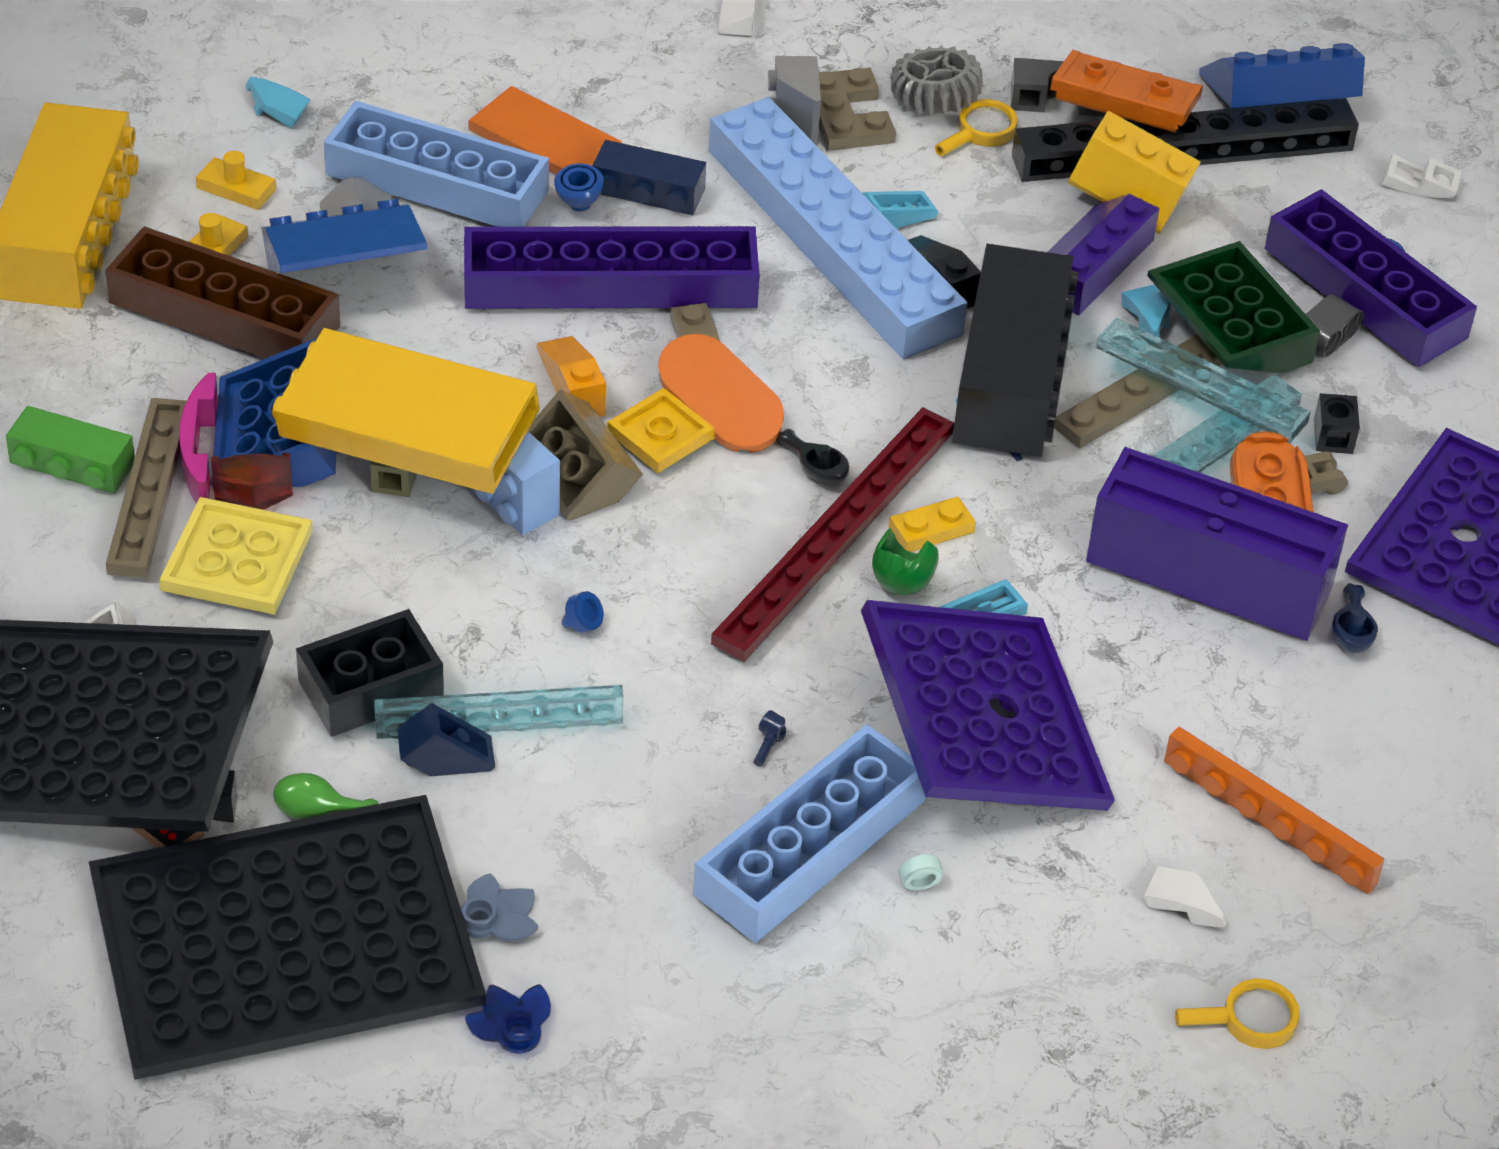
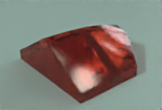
M282 452V456L243 454L219 459V456L211 457L215 500L265 510L293 496L290 453Z

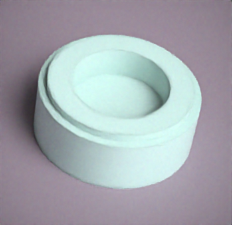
M931 854L914 856L903 862L898 870L902 885L909 890L915 891L930 888L936 885L943 877L939 858Z

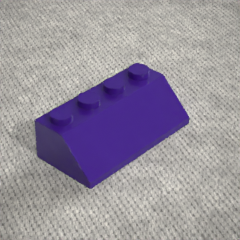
M1131 194L1095 205L1048 251L1049 253L1074 256L1071 271L1079 273L1075 294L1068 293L1069 295H1075L1072 313L1079 316L1154 241L1159 214L1158 207Z

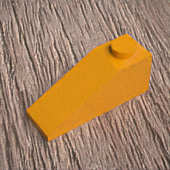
M573 336L537 343V350L556 394L561 389L589 402L599 417L605 416L606 382L595 358Z

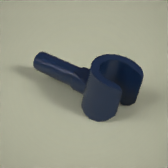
M772 710L765 713L759 723V731L766 736L753 763L760 767L763 766L775 742L782 741L786 736L785 718Z

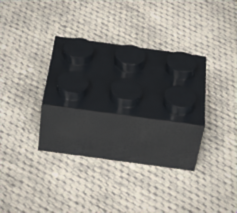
M410 609L296 648L298 681L331 737L444 696L443 663Z

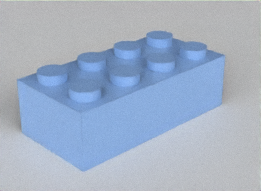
M527 432L495 492L490 494L473 490L482 502L488 503L499 513L504 523L512 525L521 535H525L560 515V460L533 435Z

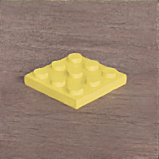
M200 497L160 577V590L275 615L313 532L312 520Z

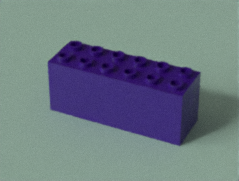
M1124 447L1097 496L1086 562L1308 641L1332 590L1348 524Z

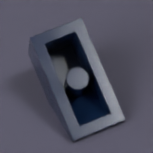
M430 703L397 728L401 761L429 776L490 772L495 768L491 735L434 703Z

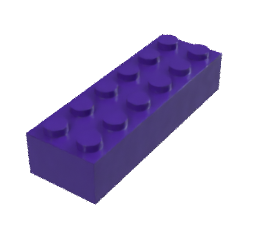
M1320 189L1271 216L1264 249L1325 296L1334 294L1363 311L1364 317L1361 324L1418 368L1469 338L1477 306L1324 190Z

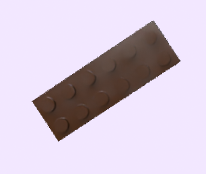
M145 226L105 270L110 304L265 359L318 338L323 328L335 331L340 328L339 294Z

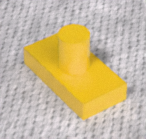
M229 151L224 154L223 160L213 157L196 176V188L259 210L276 191V179L247 169L244 154L240 151Z
M205 213L199 218L200 231L189 242L230 256L248 238V226L220 214Z

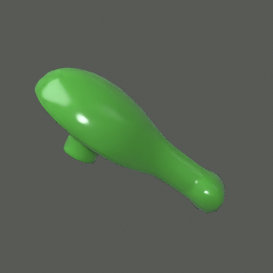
M312 773L288 775L278 781L273 790L274 802L279 810L295 820L379 804L377 800L372 798L361 801L344 797L327 780Z

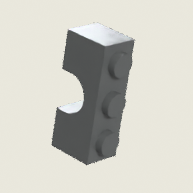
M1014 58L1011 78V108L1016 111L1045 113L1046 101L1056 97L1057 91L1050 90L1052 78L1064 61ZM1078 106L1079 115L1098 117L1106 115V113Z

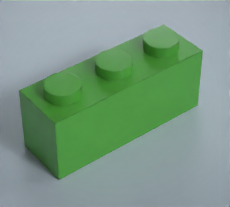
M28 405L6 434L10 463L114 494L131 471L135 459L132 435Z

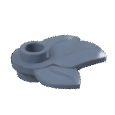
M491 873L473 881L467 889V901L461 907L469 937L486 938L492 935L503 941H518L532 936L538 930V924L528 917L534 904V890L525 888L500 890L499 883Z

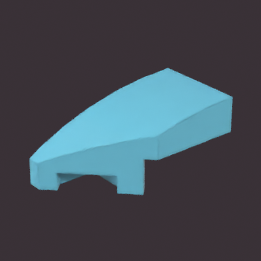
M250 77L246 84L247 91H251L255 101L254 110L256 115H261L264 111L291 129L307 109L311 100L288 87L266 79Z
M1154 284L1121 292L1122 306L1139 317V331L1153 341L1159 340L1161 337L1160 330L1170 326L1169 311L1171 310V303Z

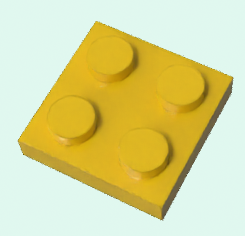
M662 388L607 422L608 429L618 442L656 473L662 472L714 439L715 428L665 388Z

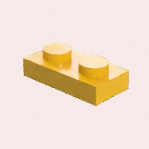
M959 496L890 516L889 528L892 529L902 547L909 552L921 549L927 540L935 545L975 533L976 521Z

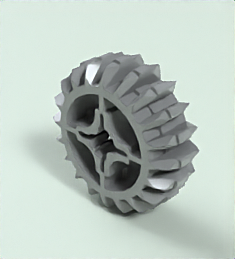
M942 45L939 48L928 46L925 50L915 49L913 54L906 53L903 58L896 60V66L892 67L891 91L894 99L897 100L899 106L905 107L906 111L916 110L918 115L923 113H930L931 116L935 113L946 115V112L949 111L957 113L960 107L968 108L971 102L977 101L978 95L981 94V87H983L980 62L976 61L975 55L968 54L967 50L957 51L954 46L949 49L943 48Z

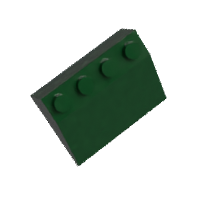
M1240 241L1148 270V278L1226 368L1285 373L1313 363L1320 330Z

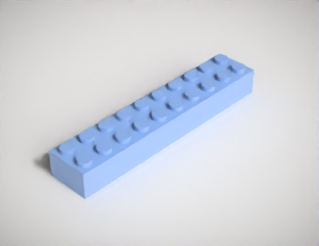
M770 97L710 118L708 151L902 359L963 335L967 301Z

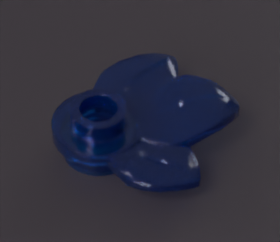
M491 984L486 991V1005H483V1011L466 1015L465 1021L470 1032L483 1041L499 1042L503 1049L511 1053H527L536 1048L540 1043L541 1025L550 1016L551 1003L546 990L541 984L529 988L520 999L510 992ZM521 1033V1034H524V1035H522V1036H516L515 1034Z

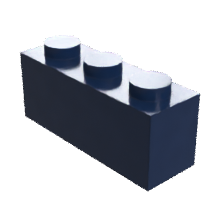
M605 140L592 165L600 170L604 178L601 195L694 215L705 191L707 164L705 161Z

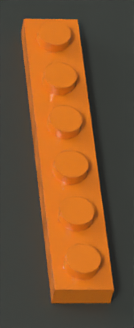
M1180 726L1169 735L1164 762L1170 765L1176 772L1184 774L1205 788L1210 794L1219 797L1236 808L1245 817L1253 819L1271 831L1277 838L1285 840L1305 853L1311 860L1322 864L1339 875L1346 883L1354 885L1366 894H1369L1377 886L1385 860L1383 857Z

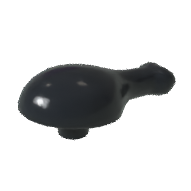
M790 428L778 434L776 442L781 446L788 447L799 457L803 471L813 480L822 484L835 485L843 482L848 476L849 462L839 450L826 444L804 442Z

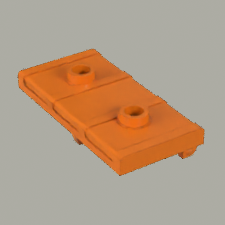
M1072 49L1054 74L1050 90L1057 91L1056 100L1102 113L1110 111L1121 118L1175 133L1178 125L1183 126L1199 101L1203 85L1171 78L1157 72L1142 70Z

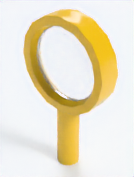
M978 99L975 102H971L970 107L962 108L958 124L960 131L936 144L935 151L939 156L943 157L969 141L985 147L1006 144L1014 138L1018 122L1016 112L1009 105L997 100Z
M1254 978L1242 981L1233 987L1224 1007L1176 1009L1175 1021L1177 1026L1226 1024L1229 1032L1238 1041L1253 1048L1270 1049L1282 1046L1292 1038L1299 1022V1005L1294 995L1283 985L1268 979Z

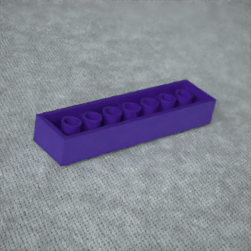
M756 226L464 227L465 309L673 308L707 303L708 308H758L760 272Z

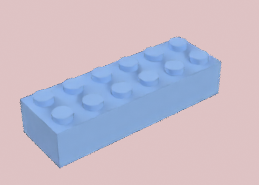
M354 101L324 141L325 173L328 176L341 180L350 177L363 178L388 194L497 227H525L549 191V158L358 101Z
M866 724L695 863L693 895L756 944L925 802L926 797L911 755Z

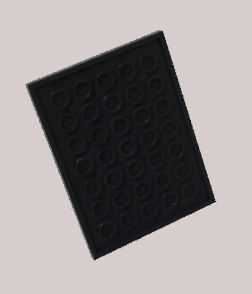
M0 620V821L209 832L274 642L270 630Z
M427 795L89 861L91 879L134 1080L486 1005L485 988Z

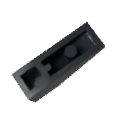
M922 235L909 239L908 241L967 301V309L974 307L981 271L966 254L959 249Z

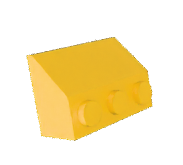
M1107 111L1068 180V184L1103 203L1126 194H1131L1158 207L1159 214L1155 232L1160 234L1191 184L1201 161L1116 114Z

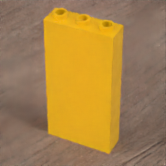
M323 328L316 341L310 343L306 357L299 369L296 368L292 372L289 385L283 395L276 398L272 409V416L275 418L278 433L281 437L493 494L537 416L540 406L536 383Z

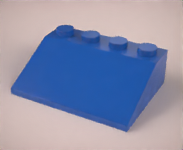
M1337 43L1333 45V48L1326 49L1304 46L1300 48V51L1287 52L1283 49H1271L1267 51V54L1259 55L1250 52H1238L1234 54V57L1221 58L1199 68V75L1231 108L1363 96L1365 56L1348 43Z
M398 198L378 201L377 209L365 211L363 204L341 207L342 214L328 216L327 210L305 213L306 220L292 222L291 215L270 218V226L261 227L268 269L278 273L428 250V247L410 205H399Z
M317 338L220 377L211 485L215 489L303 487L336 474V451L279 436L275 418L272 416V409L276 398L283 395L289 385L292 372L296 368L299 369L306 357L310 343L316 341Z

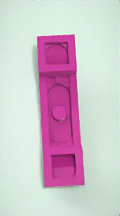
M207 373L195 386L184 406L180 421L179 438L183 475L189 493L196 504L200 497L209 499L210 496L208 454H198L200 428L216 427L218 404L216 373Z

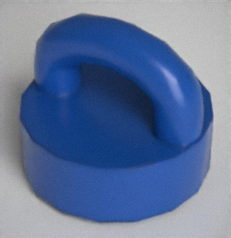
M589 591L580 592L569 597L565 606V615L561 621L564 628L572 627L579 633H586L599 628L604 617L603 606L599 598Z

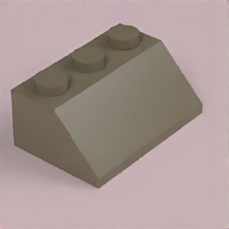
M561 389L538 414L528 430L531 435L560 460V511L568 520L576 519L618 503L643 475L589 402Z

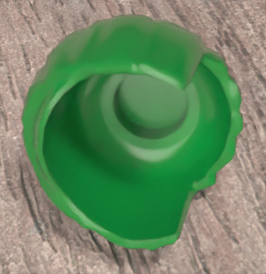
M889 528L873 553L872 568L875 578L888 592L896 595L915 594L924 589L934 576L939 560L938 548L927 540L918 554L909 552L902 547L892 529Z

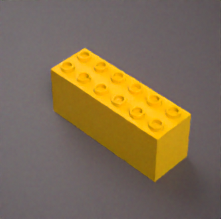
M44 102L0 209V300L82 309L86 296L92 295L95 285V272L102 269L104 248L111 245L113 224L120 221L122 200L128 199L131 176H136L138 172L139 157L133 154L136 130L135 127L130 126L129 112Z

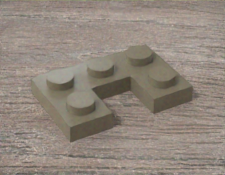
M855 68L852 70L819 73L821 95L819 128L828 151L895 143L896 131L888 111L854 114L850 105L851 102L878 100L879 88L871 68Z

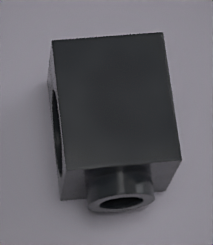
M1320 393L1313 420L1316 451L1353 454L1360 429L1357 396Z

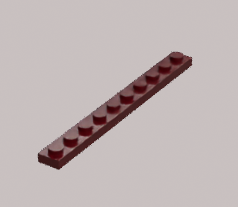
M922 407L711 634V645L745 662L950 438L954 431V422Z

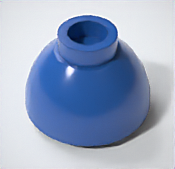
M583 163L571 164L562 168L554 178V186L559 198L575 211L589 209L591 204L600 197L604 185V178L600 170L592 165Z

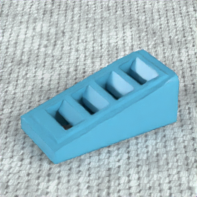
M924 191L862 193L895 228L937 218L938 210Z

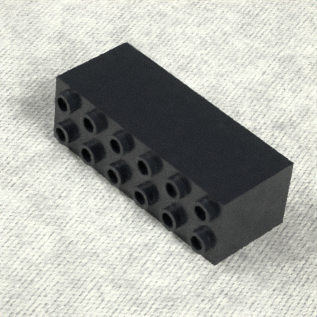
M986 243L959 385L952 443L1042 457L1044 442L1052 443L1055 420H1049L1048 417L1056 418L1075 298V295H1069L1068 293L1075 294L1079 273L1071 271L1074 256Z

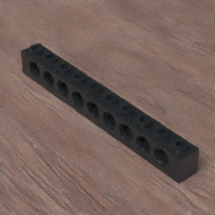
M1347 98L1191 112L1183 126L1178 125L1175 133L1125 119L1201 161L1200 165L1353 151L1359 126ZM1101 121L1015 128L1012 158L1021 182L1070 178Z

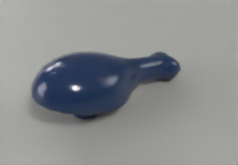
M1348 583L1343 589V595L1347 599L1345 607L1334 615L1332 631L1336 642L1345 651L1356 654L1372 646L1377 637L1378 626L1375 619L1361 604V600L1365 596L1363 586Z

